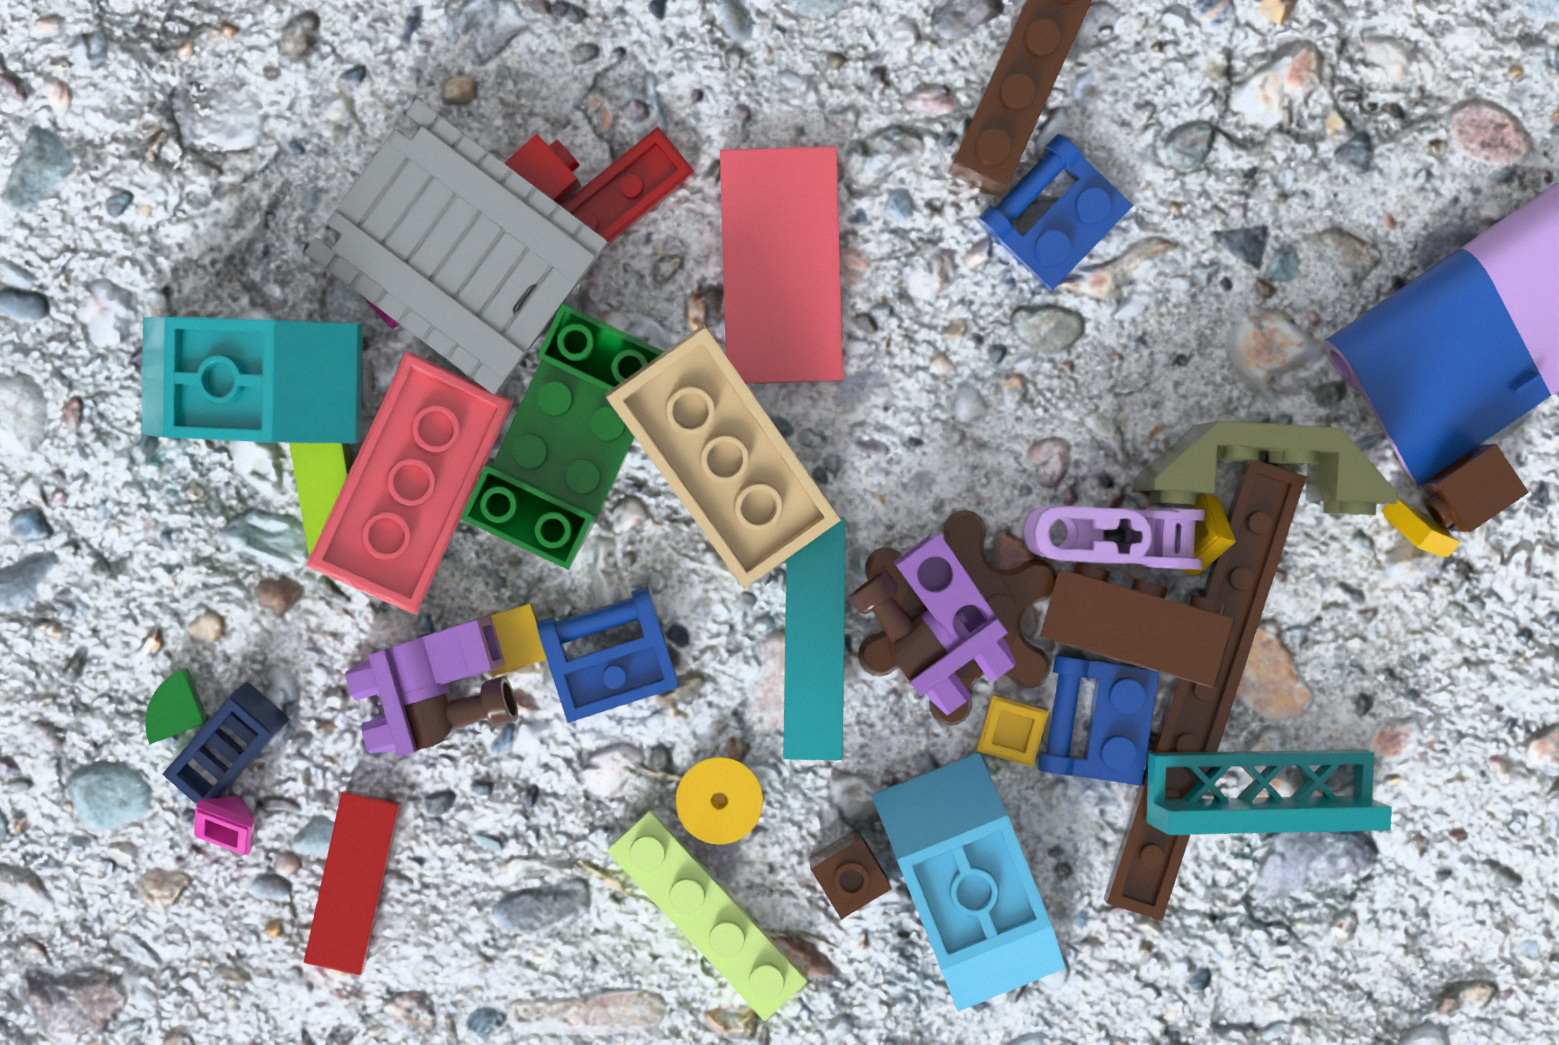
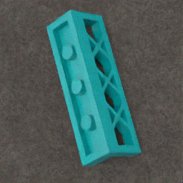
M1368 750L1149 753L1146 823L1167 835L1391 830L1392 807L1372 799L1374 752ZM1308 765L1321 766L1314 772ZM1340 765H1355L1354 796H1335L1324 784V781ZM1231 766H1241L1253 779L1237 798H1226L1214 785ZM1254 766L1267 767L1261 773H1259ZM1285 766H1296L1307 778L1291 797H1281L1269 784ZM1166 767H1186L1198 780L1182 799H1165ZM1199 767L1212 768L1206 774H1204ZM1262 790L1268 795V797H1256V796H1257ZM1318 790L1322 796L1311 795ZM1208 791L1214 798L1201 797Z

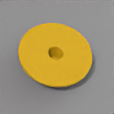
M726 757L708 758L692 766L681 779L676 793V809L681 823L694 837L710 844H728L745 837L757 824L763 808L762 789L754 773L741 762Z

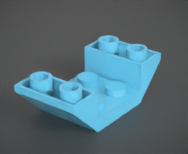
M979 752L871 794L957 1011L1066 968L1052 924L1008 814Z

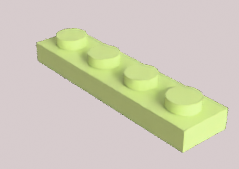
M651 808L608 847L607 852L764 1021L807 983V976Z

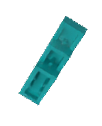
M839 517L841 521L786 559L783 759L842 760L845 517Z

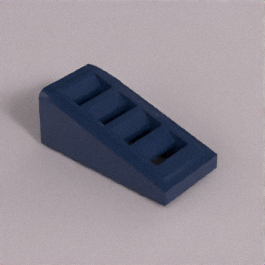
M246 682L225 700L162 775L195 804L201 799L221 798L287 724L289 718L252 684ZM225 725L244 741L248 747L244 750L221 727ZM209 743L232 763L231 767L226 766L205 745ZM192 759L218 780L214 786L188 765Z

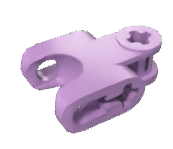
M1045 506L1034 508L1028 512L1021 531L1026 549L1034 555L1046 558L1078 562L1143 564L1145 567L1202 569V558H1194L1195 520L1204 521L1205 510L1146 507V510ZM1060 519L1066 525L1067 535L1064 542L1056 547L1050 540L1049 530L1053 522ZM1104 530H1122L1121 541H1104Z

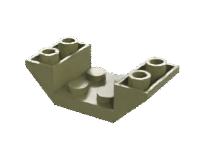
M1221 420L1196 424L1135 477L1133 490L1150 491L1149 503L1196 505L1197 494L1215 493L1217 460H1259L1260 452H1269L1268 463L1308 464L1305 501L1324 502L1323 513L1376 515L1377 504H1397V491L1339 427Z

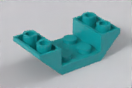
M143 317L141 434L161 438L272 443H361L363 324L262 319Z

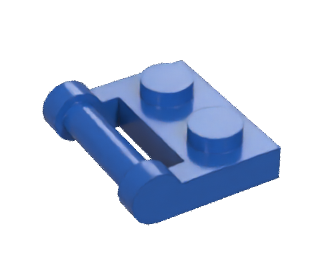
M1056 134L1045 146L1047 153L995 208L989 205L977 217L980 225L1049 292L1072 271L1134 206L1082 156L1078 148L1069 139L1061 134ZM1064 169L1076 182L1022 236L1013 227V221Z
M648 586L631 591L632 598L560 621H556L553 616L537 622L540 640L567 723L680 687ZM636 620L640 621L644 636L568 660L564 643Z
M1055 655L1053 672L1058 673L1047 750L1046 752H1040L1038 770L1058 775H1072L1142 786L1159 672L1131 665ZM1081 677L1096 679L1084 757L1069 755Z

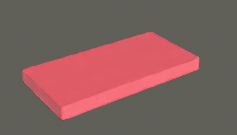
M837 147L720 150L726 357L745 384L843 381Z
M405 351L305 567L416 615L514 401L499 394L493 395L484 387L409 351Z

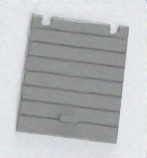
M416 98L406 114L422 125L418 132L410 140L403 132L394 128L326 221L331 228L340 232L342 236L333 248L315 237L305 250V253L493 395H496L558 312L561 304H564L609 242Z

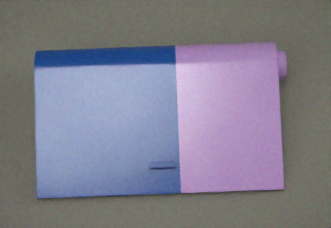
M1555 183L1323 342L1325 353L1335 370L1350 386L1363 393L1412 484L1417 487L1559 391V183Z

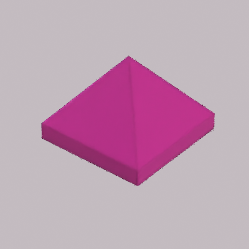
M242 797L199 800L195 809L194 835L199 839L249 856L253 845L255 820Z

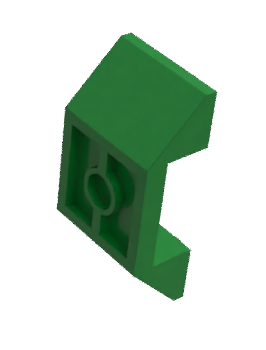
M562 303L537 355L541 362L492 466L485 465L460 519L569 570L595 524L635 440V437L610 404L605 394L665 351Z

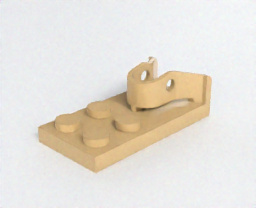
M701 325L605 394L610 404L744 589L841 521L704 325Z

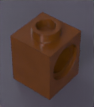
M1497 444L1477 446L1421 484V487L1428 496L1424 500L1428 513L1440 527L1444 529L1449 527L1453 532L1473 531L1529 493Z
M856 828L809 857L812 873L841 920L892 889L887 874L859 828Z

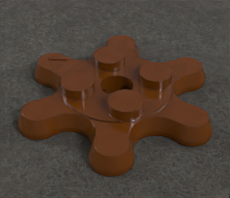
M969 510L956 511L945 521L943 527L944 540L997 619L1008 632L1003 638L1011 650L1016 666L1004 675L1023 688L1038 687L1049 676L1050 661L1042 649L1033 646L1025 640L1021 633L1020 621L1022 614L1029 606L1051 597L1057 578L1056 571L1051 564L1039 559L1025 561L1019 567L1011 570H1000L993 567L986 559L984 553L986 525L982 517ZM881 547L874 550L868 556L865 563L867 579L869 580L887 569L898 585V590L892 597L914 621L925 613L927 608L892 562L902 554L891 547ZM884 630L880 633L869 635L862 641L858 649V659L865 672L872 676L881 677L889 675L899 668L891 653V641ZM972 659L955 671L957 677L972 695L974 684L977 679L984 675L981 668ZM970 697L964 704L948 715L929 699L930 712L941 724L948 726L958 725L970 715L972 698Z

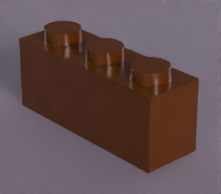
M1079 562L1076 563L1074 573L1059 569L1040 637L1216 688L1235 623V619L1223 616L1226 604L1191 595L1189 604L1184 605L1165 599L1167 587L1134 578L1131 589L1108 583L1110 571Z

